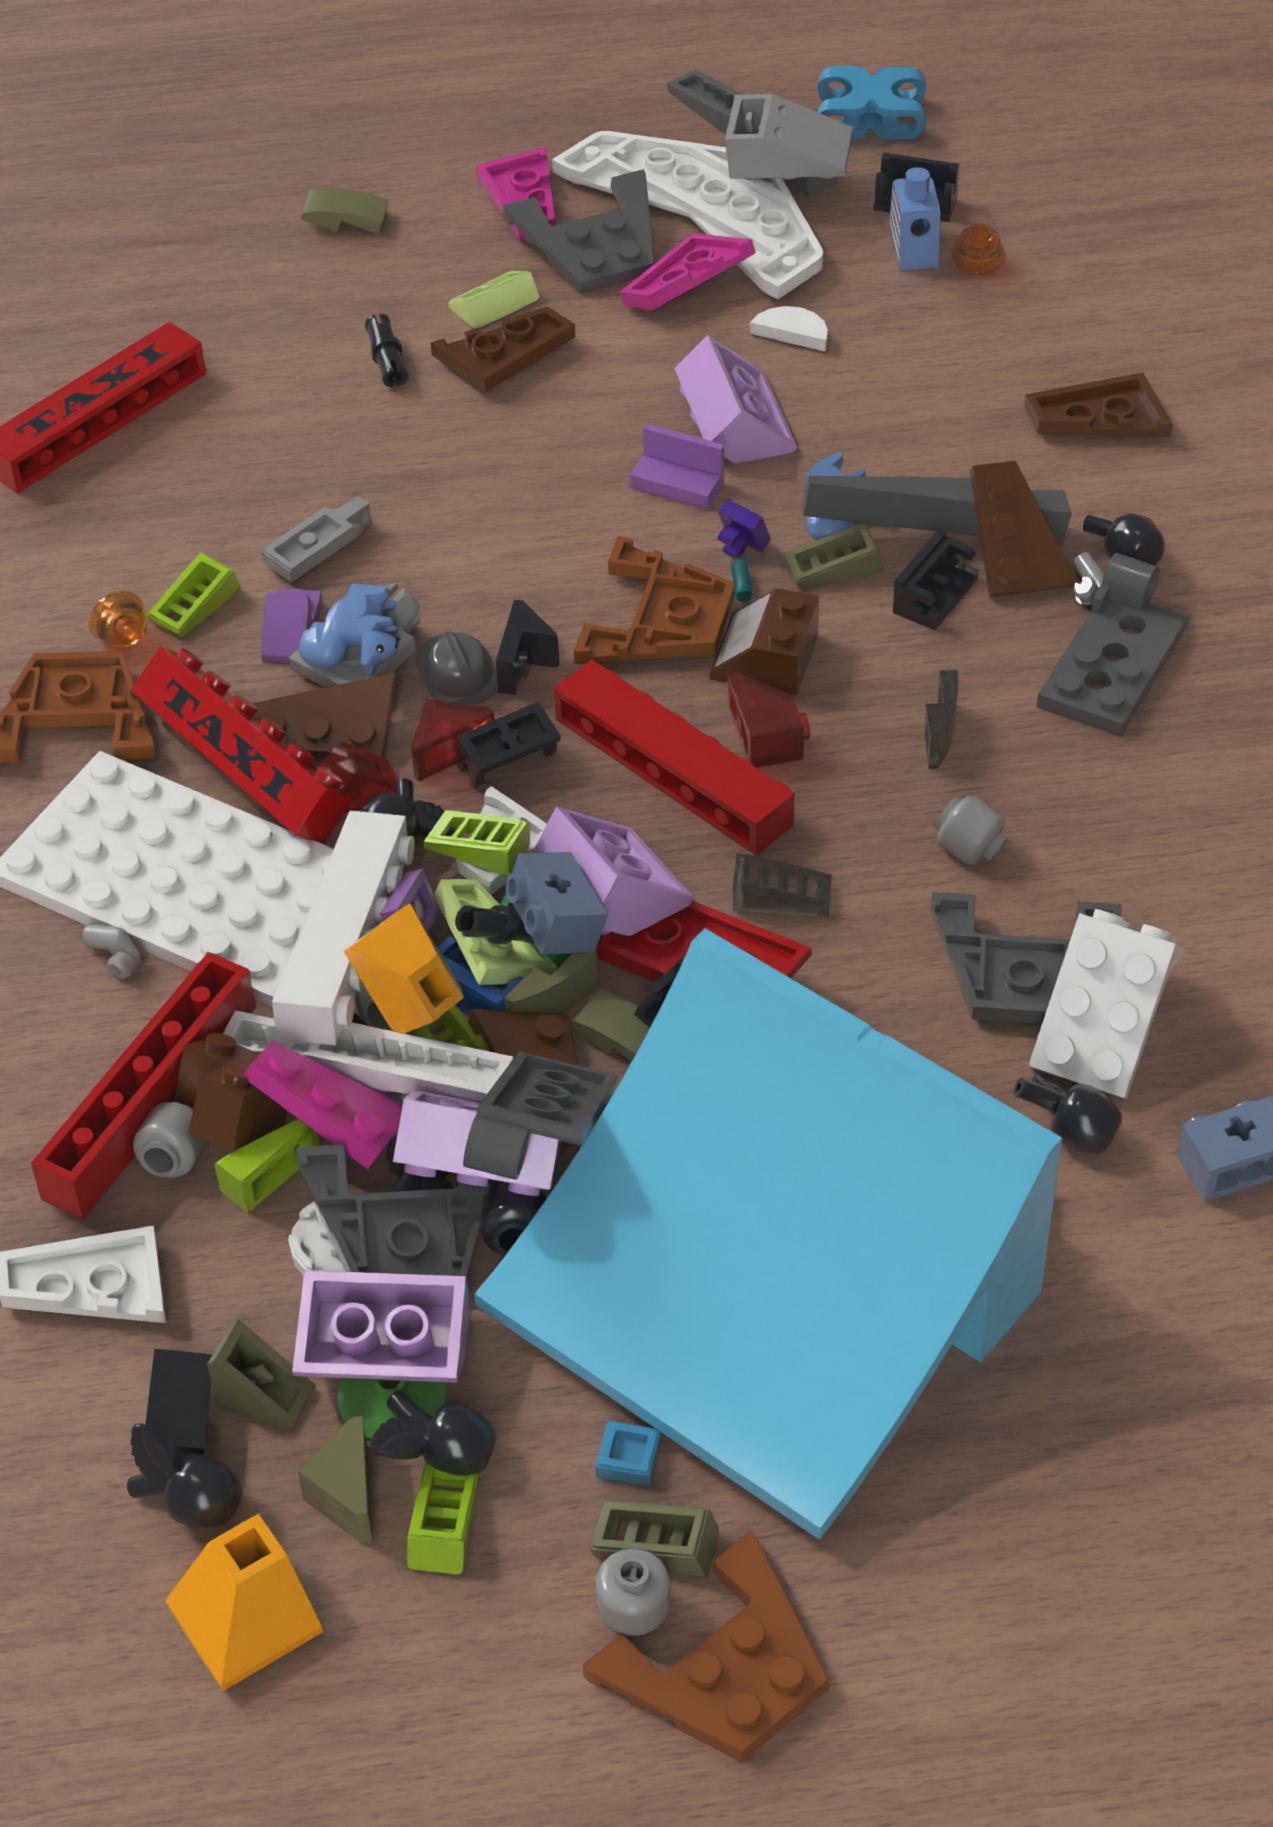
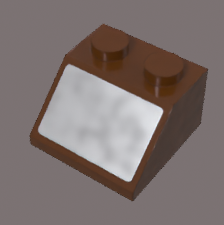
M775 588L735 611L731 616L710 671V679L797 695L818 637L819 596Z

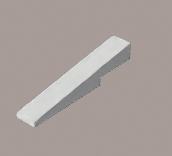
M236 1010L223 1034L233 1037L237 1045L254 1052L263 1051L272 1041H275L374 1090L408 1094L416 1090L480 1102L513 1060V1056L356 1023L343 1027L336 1046L277 1039L274 1018Z

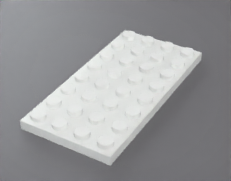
M99 751L0 857V887L84 925L94 923L120 927L127 932L136 948L190 972L207 952L248 968L250 970L255 1000L273 1008L272 1000L334 849L314 840L309 841L296 836L288 829Z

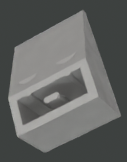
M774 94L735 95L725 136L730 179L743 178L745 180H756L759 178L790 180L797 177L830 179L836 176H845L853 127Z

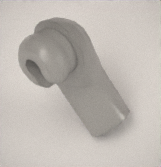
M1089 552L1079 554L1072 563L1073 568L1082 578L1080 584L1075 582L1073 591L1077 602L1085 606H1092L1093 597L1102 584L1105 572Z
M94 923L88 924L82 934L84 944L92 948L109 950L112 954L107 966L113 969L111 972L113 976L119 979H127L131 976L132 972L139 970L141 954L124 929Z

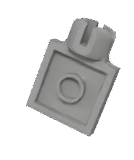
M395 583L383 585V587L389 589L388 598L399 588ZM402 588L391 599L396 601V608L383 612L382 616L393 618V625L398 626V632L391 635L397 640L398 648L388 660L377 666L373 674L368 675L365 668L361 665V647L353 645L348 646L343 660L336 666L328 669L316 668L307 664L302 659L298 648L289 657L291 669L323 687L393 673L416 649L414 637L409 635V633L422 619V616L419 614V603L405 588Z

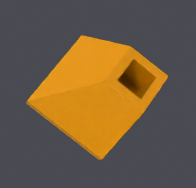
M410 903L400 908L343 951L389 1027L394 1032L405 1034L432 1023L464 998L460 984Z
M259 1513L208 1542L165 1600L168 1609L222 1692L323 1632L322 1625L287 1554Z

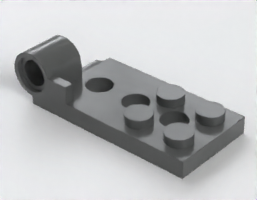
M1115 553L1112 556L1105 570L1102 584L1093 597L1091 612L1039 692L1037 708L1120 737L1122 736L1190 621V617L1149 604L1158 582L1159 566L1119 553ZM1133 628L1139 630L1140 633L1130 634L1124 632L1123 629ZM1118 656L1122 659H1119L1117 662H1114L1106 659L1105 657ZM1100 684L1105 687L1100 690H1094L1089 688L1088 685Z
M519 1051L478 1105L477 1114L473 1120L465 1147L463 1166L517 1180L525 1161L531 1133L583 1146L614 1094L618 1075Z

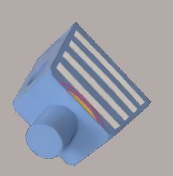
M911 168L906 172L905 179H896L892 184L889 227L899 270L939 268L940 206L933 179L929 178L930 174L924 168ZM911 227H920V235L912 233Z

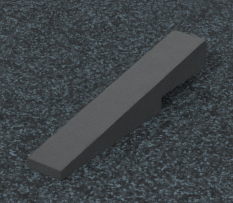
M697 70L667 83V89L670 94L726 135L735 95L744 94ZM837 176L830 179L820 177L784 179L807 197L838 183Z
M808 476L802 505L803 516L980 536L971 478ZM1031 490L1059 546H1062L1072 514L1065 490Z

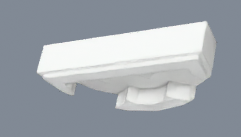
M791 306L770 308L759 313L750 322V334L826 351L828 343L827 326L825 321L812 311Z
M312 1202L299 1213L300 1219L292 1228L291 1235L289 1234L288 1241L294 1266L303 1276L304 1270L346 1272L316 1204Z

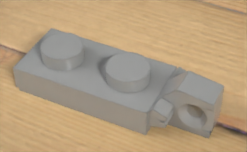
M356 496L339 509L323 507L263 548V551H261L263 563L291 583L356 539L362 533V530L372 523L370 504L361 497Z

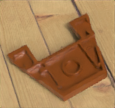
M618 536L608 561L609 575L648 580L630 629L623 630L584 623L574 649V663L586 664L590 660H594L597 663L715 655L735 598V583L689 563L684 568L664 560L662 552L657 550L654 553L642 551L633 547V540Z
M124 652L34 653L9 692L11 699L4 710L0 712V763L19 762L24 730L26 728L41 727L55 729L58 727L90 726L100 728L103 726H115L112 741L114 757L121 760L156 759L154 741L149 732L143 709L141 708L138 696L131 691L134 682Z
M751 1531L712 1561V1572L746 1607L669 1670L659 1672L623 1634H620L582 1665L583 1676L588 1682L599 1688L604 1684L630 1698L631 1705L641 1710L647 1707L676 1722L677 1729L741 1763L828 1690V1678L757 1537Z

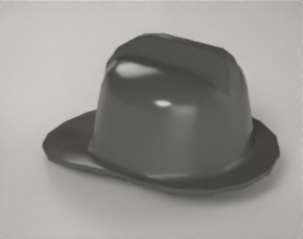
M448 631L445 634L427 640L418 648L415 655L417 669L430 694L443 705L454 708L474 707L486 701L494 692L497 684L496 669L485 647L478 639L468 634Z

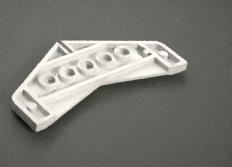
M600 131L590 135L552 159L553 173L573 184H582L613 194L610 188L611 177L644 169L649 205L690 217L707 235L752 239L756 254L736 265L763 292L777 300L814 276L823 267V249L783 179H730L726 147L612 131Z

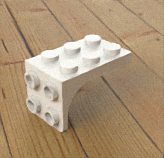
M1095 909L1093 917L1081 913L1078 915L1028 1066L1081 1084L1090 1085L1098 1090L1127 1099L1165 984L1175 963L1183 960L1185 951L1176 944L1177 938L1171 936L1172 933L1143 924L1141 932L1128 929L1130 923L1124 921L1123 917Z

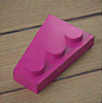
M546 146L476 165V179L501 215L503 205L536 197L549 224L555 226ZM514 223L509 225L519 241L525 240L526 235Z
M692 233L620 291L623 304L628 307L642 308L644 311L658 309L668 301L756 254L752 239Z
M272 1041L260 1053L243 1075L248 1077V1082L334 1145L344 1144L345 1153L367 1170L388 1146L399 1129L403 1103L275 1041Z

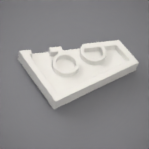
M154 1225L0 1252V1301L2 1307L167 1323Z

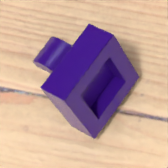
M729 499L718 511L724 528L718 535V541L726 544L722 549L724 553L738 559L744 553L747 545L762 552L771 540L762 516Z

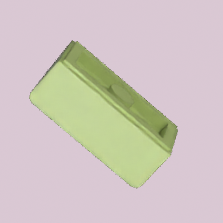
M509 271L449 300L448 306L471 327L480 329L538 301L539 294L531 272Z

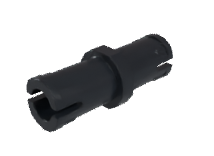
M379 314L381 323H378L376 315H371L366 319L364 325L371 341L372 360L379 365L385 386L394 387L392 377L395 378L397 386H401L408 380V372L401 358V342L397 337H394L390 319L386 314Z
M465 905L457 912L455 925L457 930L463 932L462 935L465 937L487 938L493 944H508L511 941L535 944L531 935L526 932L518 912H515L509 906L495 905L487 909Z

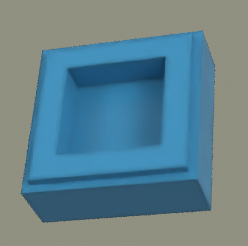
M607 1420L595 1466L596 1477L650 1487L662 1441V1433L656 1428Z

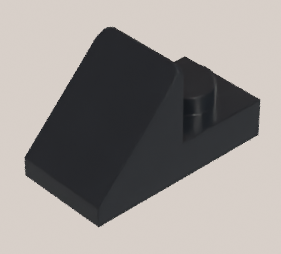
M514 599L496 658L498 693L516 695L521 677H528L530 665L558 667L560 665L557 634L523 600Z

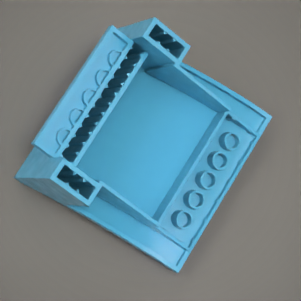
M705 928L692 940L682 965L644 1041L588 1138L527 1228L475 1293L476 1307L820 1540L873 1468L929 1383L951 1345L981 1363L1041 1293L1062 1137L890 1036L881 1034L871 1028L866 1022Z

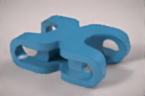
M832 66L821 72L817 88L823 102L820 104L817 112L827 117L831 115L844 116V119L840 122L853 127L852 139L864 136L870 129L878 137L888 140L914 139L919 137L924 131L926 114L920 102L923 100L926 92V79L920 70L912 67H885L879 69L874 76H871L866 69L859 66ZM837 81L842 83L845 88L832 89L828 84ZM904 83H912L916 86L908 91L898 89ZM909 116L916 121L904 124L898 120V117Z

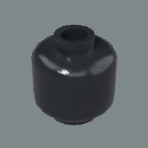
M504 1181L490 1187L482 1200L480 1231L484 1243L492 1251L506 1256L546 1201V1196L541 1190L539 1196L518 1194L509 1191V1182Z

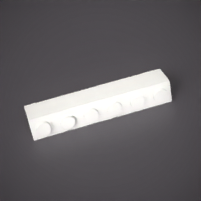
M349 811L272 1000L277 1039L336 1046L343 1027L351 1025L356 992H363L365 986L343 951L383 922L380 912L403 878L404 865L412 863L414 838L413 836H407L405 816Z

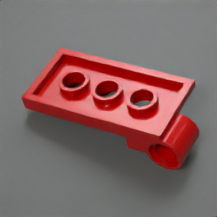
M692 901L690 906L632 936L610 931L609 935H605L596 946L599 959L654 982L675 966L677 961L685 958L692 940L705 928L789 978H792L812 956V949L695 901ZM670 935H675L674 937H672V938H670V939H668V940H664V941L655 940L656 938H666V937H669Z

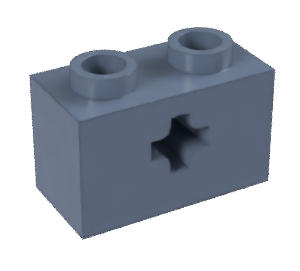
M519 853L513 871L506 880V895L508 900L513 903L524 923L526 932L531 935L540 953L543 955L595 952L608 913L572 853Z
M1273 1095L1256 1101L1246 1100L1234 1108L1212 1115H1198L1181 1125L1176 1156L1204 1202L1273 1180Z

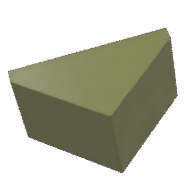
M239 1319L231 1322L207 1364L218 1407L283 1430L292 1429L316 1386L307 1377L293 1376V1365Z
M363 1416L351 1417L298 1470V1476L304 1501L360 1543L372 1542L368 1445Z

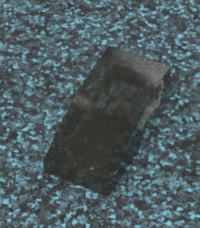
M958 670L939 671L937 703L926 704L924 742L928 769H938L945 759L954 737L958 701Z

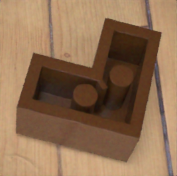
M211 1033L184 1047L173 1101L193 1109L188 1134L233 1152L284 1125L288 1110L248 1082V1077L243 1076L250 1064L262 1051L254 1052L237 1045L236 1040L231 1036Z

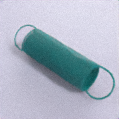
M742 559L735 560L731 564L733 582L735 583L736 602L742 601L743 603L751 599L753 601L747 559L746 561Z

